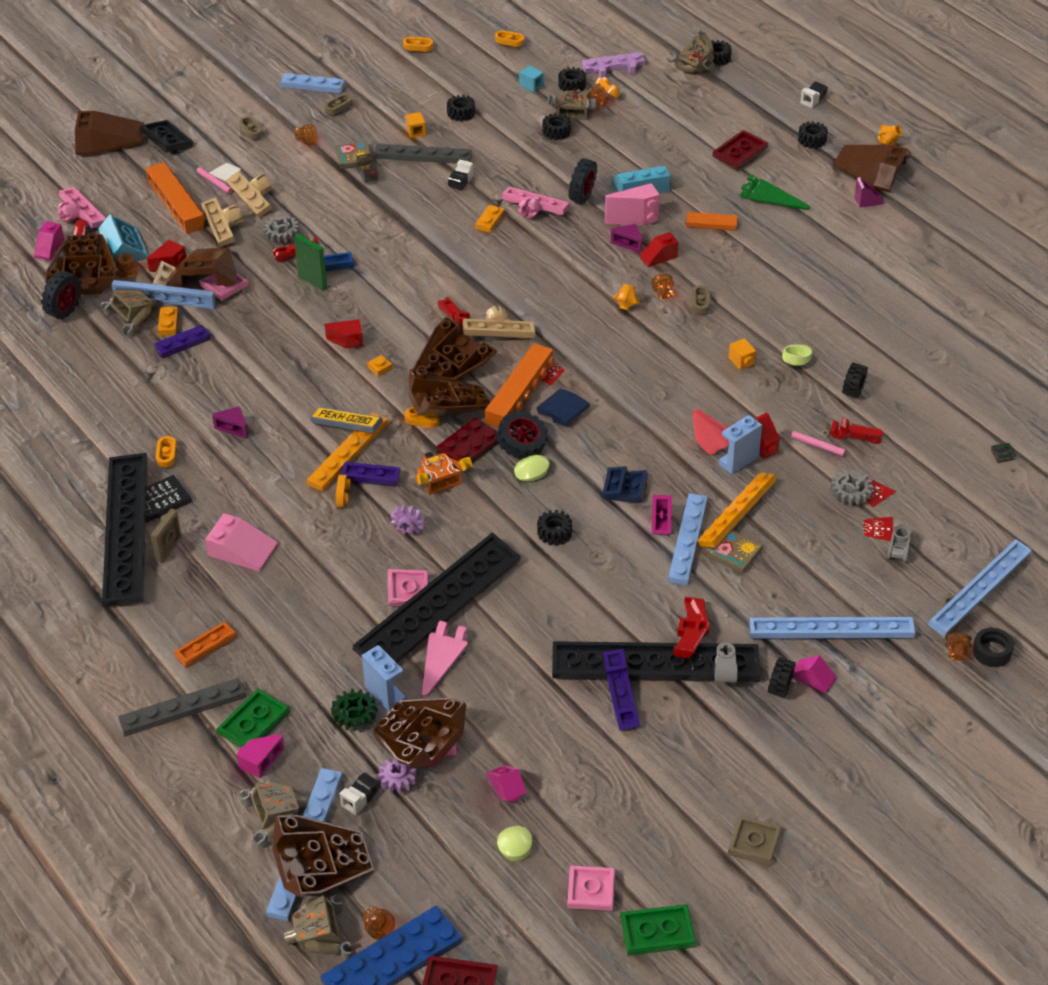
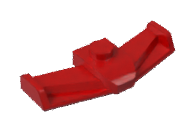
M684 596L687 618L680 617L677 636L681 637L677 646L675 645L674 656L690 658L701 640L709 634L710 622L708 621L704 599Z

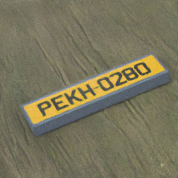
M319 407L310 417L312 423L374 433L383 422L380 416Z

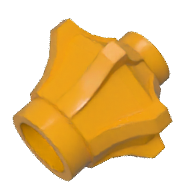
M883 124L881 125V131H879L878 141L882 145H895L899 137L903 135V131L897 124L894 126Z
M623 284L620 291L613 296V299L620 304L619 308L630 310V307L639 304L636 286Z

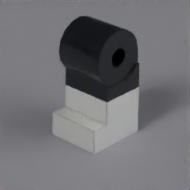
M817 81L813 82L809 88L805 87L802 89L800 103L813 108L825 97L828 86Z
M459 160L457 168L449 176L448 186L459 190L464 189L474 176L473 163Z
M362 773L349 789L344 788L339 793L341 807L357 815L377 793L380 781L367 773Z

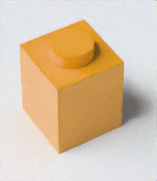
M421 112L406 114V129L410 138L426 136V124Z
M744 338L729 344L728 358L742 370L755 364L756 350Z

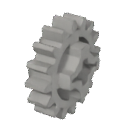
M284 214L281 217L275 215V218L270 217V221L266 220L263 225L264 236L267 237V240L272 239L273 243L275 241L287 243L288 239L293 241V237L300 233L299 221H296V218L291 219V215L287 217Z
M844 470L843 474L838 472L837 477L833 476L831 481V494L836 495V500L842 499V504L846 501L849 502V505H852V502H855L857 505H859L860 501L865 503L866 499L871 497L873 485H871L872 480H867L868 475L862 476L861 471L855 473L854 470H851V473H848L847 470Z

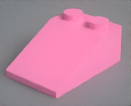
M650 183L605 195V223L647 225L658 222L660 194Z
M223 513L205 539L208 556L259 572L278 546V542L243 519Z

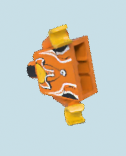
M427 452L420 462L421 468L417 470L415 482L418 486L425 484L428 495L462 484L461 471H466L467 468L473 467L471 458L466 457L457 461L449 458L444 453L434 456L432 452Z

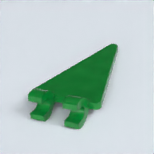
M749 175L747 180L751 182L743 184L741 190H744L740 194L741 198H749V200L803 210H809L810 207L805 202L763 179L758 180L754 175Z

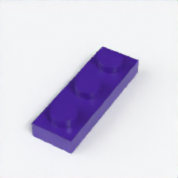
M199 325L156 342L154 346L163 359L209 341L211 338L205 327Z
M344 462L341 475H347V479H351L352 482L397 486L401 470L400 467Z

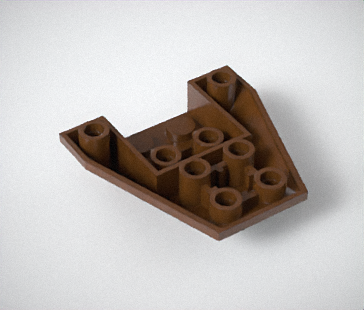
M78 111L75 125L76 155L86 156L142 144L143 133L140 131V125H143L144 122L98 111Z
M892 144L844 145L833 162V166L856 179L862 178L873 188L889 192L895 183L898 168L901 163L906 164L908 162L911 152L907 148Z
M103 234L68 236L47 268L45 282L48 284V280L53 278L55 273L66 271L77 276L78 280L81 281V295L101 294L113 280H116L117 271L116 264Z
M230 248L194 250L170 274L166 286L183 287L187 276L197 274H215L217 286L228 287L234 285L237 272Z
M446 316L434 328L412 370L423 369L427 372L459 380L486 364L497 350L484 341L479 344L469 336L464 335L459 324Z
M410 369L409 398L418 416L436 418L485 410L491 402L483 387L479 385L469 384L427 372L423 369Z
M454 698L399 700L398 703L393 705L389 713L379 721L373 731L398 763L409 767L436 766L463 736L466 703Z
M279 815L275 817L272 850L283 887L299 897L321 895L374 871L362 831L300 815Z

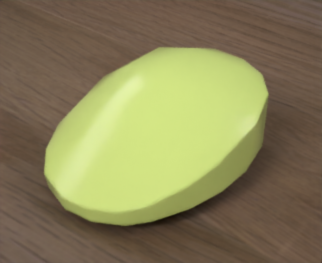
M801 344L789 345L784 348L782 358L792 366H801L808 363L812 358V349Z
M542 455L528 456L516 464L514 474L521 481H535L547 474L550 463Z
M512 826L504 829L499 834L497 840L500 853L510 861L525 859L532 849V835L530 831L521 826Z

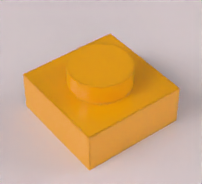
M380 355L368 361L367 367L379 377L392 370V363L383 355Z

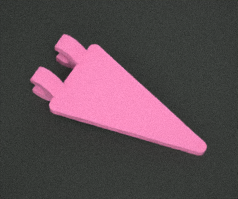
M439 621L436 633L429 634L422 687L423 697H427L467 648V634L465 633L467 627L458 626L455 638L447 636L448 629L446 627L448 623Z

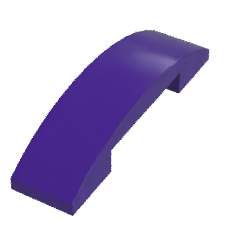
M618 649L603 652L618 729L622 731L638 728L640 723L632 695L624 650Z

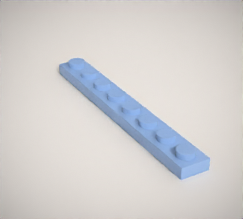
M1015 539L931 618L928 625L945 637L1030 555L1032 550Z
M913 617L749 618L750 639L914 638L915 635Z
M321 768L303 817L326 822L342 780V772ZM279 877L266 910V915L269 918L289 921L298 896L284 889L281 877Z

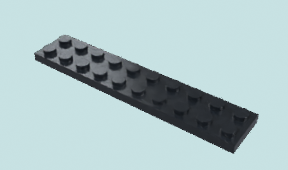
M147 453L109 457L102 587L103 607L143 602L148 476Z
M493 532L490 533L353 645L352 650L362 658L364 653L376 646H380L397 663L424 641L430 633L436 631L439 621L447 622L518 563L521 556Z
M553 641L552 678L607 679L603 652L623 649L629 680L715 681L717 646L721 643H700L690 658L674 656V647L678 643ZM732 644L736 652L737 681H760L759 644Z

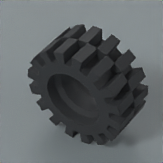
M712 40L714 49L712 53L714 59L712 62L715 63V66L716 64L718 66H721V64L726 65L731 60L732 47L728 45V42L724 43L723 40L715 42Z
M567 67V70L565 68L562 69L558 74L559 89L563 92L572 91L573 89L583 91L586 88V72L583 69L580 70V68L575 69V67H572V69Z
M457 95V97L452 96V99L449 98L447 101L448 117L451 120L454 119V121L460 120V122L472 119L475 116V101L473 98H470L468 95L467 97L465 95L461 97Z
M554 113V115L549 114V117L546 115L542 121L543 135L546 138L549 137L550 140L552 138L554 140H557V138L562 140V137L566 139L571 133L570 117H567L565 114L562 116V113H559V115L557 113Z
M807 121L806 124L802 123L799 126L798 142L803 147L808 146L810 149L811 147L817 149V146L821 148L827 142L828 129L823 123L820 125V122L814 123L812 121L810 123Z
M852 362L845 376L843 394L855 398L859 397L867 378V366Z
M548 510V514L544 512L543 516L540 515L539 520H537V535H539V539H542L543 543L548 541V545L555 543V546H558L559 542L561 545L564 544V540L568 542L569 538L572 537V519L569 518L568 514L565 515L564 511L558 513V510H555L552 513V510ZM551 526H559V527H561V528H560V529H550L549 527H551Z
M778 657L769 681L768 693L785 698L791 685L796 662Z

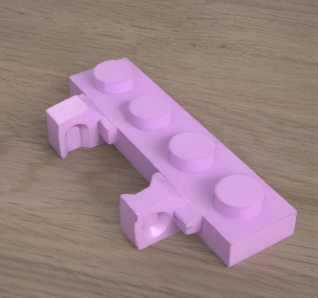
M641 52L582 60L584 72L586 74L598 73L601 79L603 77L606 78V71L627 68L629 74L632 75L636 74V67L645 66V59Z

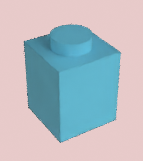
M529 65L519 72V85L535 92L544 85V72Z

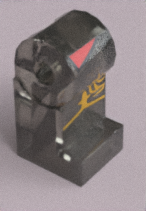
M371 154L356 156L357 170L363 182L378 181L377 170L372 162Z

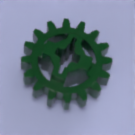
M351 689V693L343 691V696L337 695V701H332L331 715L333 716V721L338 722V727L345 725L346 730L353 727L354 731H357L358 726L364 729L365 723L371 725L372 719L376 718L377 705L375 698H370L369 692L363 694L362 689L358 693L354 689Z

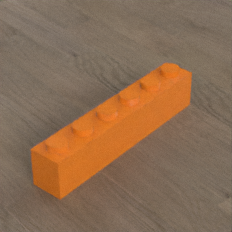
M164 162L147 167L148 182L184 232L189 234L205 228L204 221H206L203 211L200 212L197 203L192 201L189 193H186L184 185L179 183L177 176L173 175L171 168L167 167Z
M535 343L532 344L485 409V424L498 428L505 415L508 416L511 412L517 413V411L522 410L525 401L529 400L533 390L537 389L540 380L545 378L549 367L553 366L555 361L553 349Z

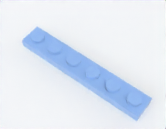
M113 280L112 282L113 292L114 290H140L148 298L154 297L157 303L214 309L216 306L214 291Z
M688 494L668 576L669 583L688 586L708 496Z

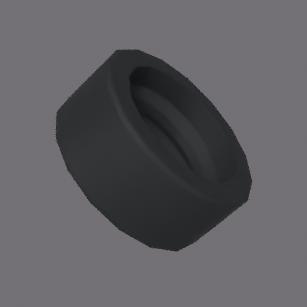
M992 627L979 631L973 644L975 658L980 663L989 667L1004 666L1010 661L1014 649V641L1011 635L1004 630ZM989 641L996 642L1002 645L1005 651L992 653L984 649L981 644Z

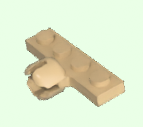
M237 171L225 180L228 186L233 189L258 218H261L272 209L263 196L270 192L273 186L270 185V180L263 173L249 182Z
M216 197L201 203L219 247L235 242L230 227L239 225L244 221L238 206L232 205L222 210Z
M496 306L490 307L486 312L485 320L463 319L464 335L506 338L535 337L533 322L511 321L507 317V311L499 306V310L496 309Z

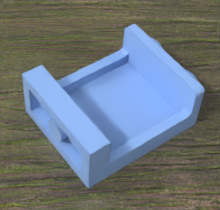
M748 415L722 431V436L729 441L728 454L719 459V465L729 473L734 474L757 459L760 451L762 424Z
M376 646L362 655L365 688L389 712L399 700H406V697L394 685V679L403 674V669L380 646Z

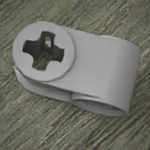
M904 524L895 526L886 559L896 558L903 560V562L907 561L911 537L910 527Z
M724 642L717 646L715 682L736 683L737 664L735 647L730 643Z

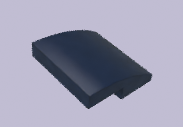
M559 389L536 408L538 414L551 416L553 423L568 425L589 408L590 404L582 397L570 391Z
M627 466L608 468L602 493L603 497L622 502H643L648 480L647 470L628 472Z

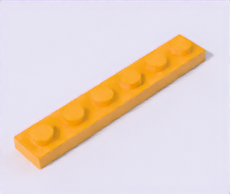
M373 412L370 414V415H374V416H379V415H377V414H375V413H373ZM382 417L383 422L374 433L355 430L307 479V485L323 492L342 472L344 462H352L388 425V419Z
M757 474L752 482L745 487L714 523L704 531L703 535L697 540L699 546L716 548L777 481L775 474Z

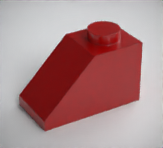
M671 232L656 236L640 254V259L647 267H651L678 258L679 241Z
M168 240L147 257L149 271L157 272L161 261L177 267L186 258L185 247Z
M360 319L324 324L327 340L345 349L363 346Z
M767 412L755 418L756 421L762 424L759 455L763 459L775 455L779 451L780 437Z

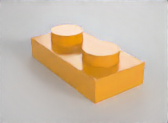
M488 205L475 223V229L491 233L503 217L504 208Z
M160 307L159 336L176 335L178 307Z

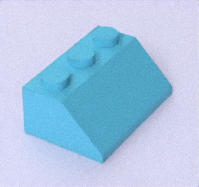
M666 166L625 172L613 177V182L618 192L652 183L658 193L670 191V174Z
M109 214L98 228L100 234L104 236L115 263L119 262L125 265L145 260L149 256L136 226Z

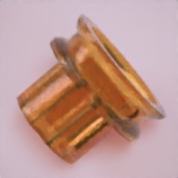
M598 83L590 90L587 98L596 99V104L602 107L608 101L609 95L604 92L605 88L601 87V84Z
M305 124L303 127H297L295 139L303 141L306 145H314L317 140L315 125Z
M129 253L118 256V263L116 265L117 275L121 278L136 276L139 268L138 263L133 260V256Z
M660 274L651 280L652 289L657 292L659 298L667 299L673 295L674 281L670 274Z
M962 633L946 635L945 640L947 642H945V647L949 649L948 658L958 661L966 660L967 649H970L972 646L970 643L972 637Z
M372 906L363 913L362 919L365 923V930L373 939L380 940L393 931L395 918L388 910Z

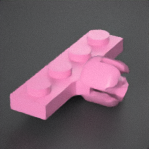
M75 187L59 191V196L65 201L58 205V208H62L58 210V216L63 222L81 218L93 229L99 228L106 218Z
M508 187L502 193V199L510 203H519L518 211L522 217L525 218L527 216V219L533 218L539 211H549L556 215H563L570 205V202L513 187Z

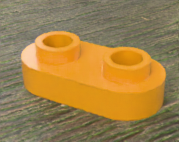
M500 30L495 33V41L500 45L518 48L524 44V35Z
M406 37L403 40V47L408 51L429 52L433 49V40L424 37Z
M605 77L597 79L596 83L618 99L621 95L618 87L614 84L610 86L611 82Z
M410 407L404 412L405 421L410 425L429 429L440 425V417L418 416L414 407Z
M164 436L157 441L156 462L158 466L167 468L175 463L177 450L175 438Z
M338 475L336 508H345V504L349 503V493H347V490L351 488V479H347V475Z

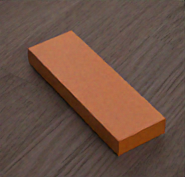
M687 212L686 227L735 231L738 215Z
M224 621L174 651V655L185 668H188L237 638L236 632Z

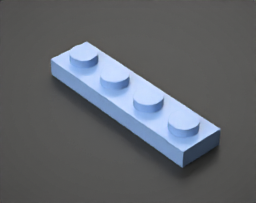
M284 73L281 80V87L340 94L345 85L344 79Z

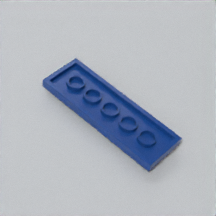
M436 905L320 976L321 982L324 985H394L425 966L429 955L439 957L462 943V936Z

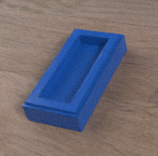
M351 252L324 256L326 271L354 267Z

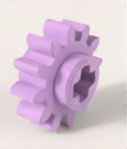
M403 504L402 509L396 506L390 518L392 519L391 524L396 525L395 530L400 529L402 534L407 532L413 535L414 531L419 534L420 530L423 529L425 516L419 515L421 510H415L413 506L407 507Z
M393 758L391 763L385 760V766H379L378 781L381 782L382 789L389 787V793L397 789V792L401 794V788L409 791V784H415L416 769L398 763L395 758Z

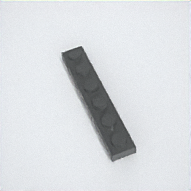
M384 143L376 144L374 159L457 164L459 160L471 162L472 158L471 149L390 145Z
M236 678L120 715L118 719L124 737L244 699L246 695L240 679Z

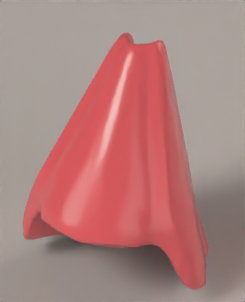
M699 409L692 413L696 443L707 454L714 455L720 449H725L729 445V441L722 436V431L729 427Z

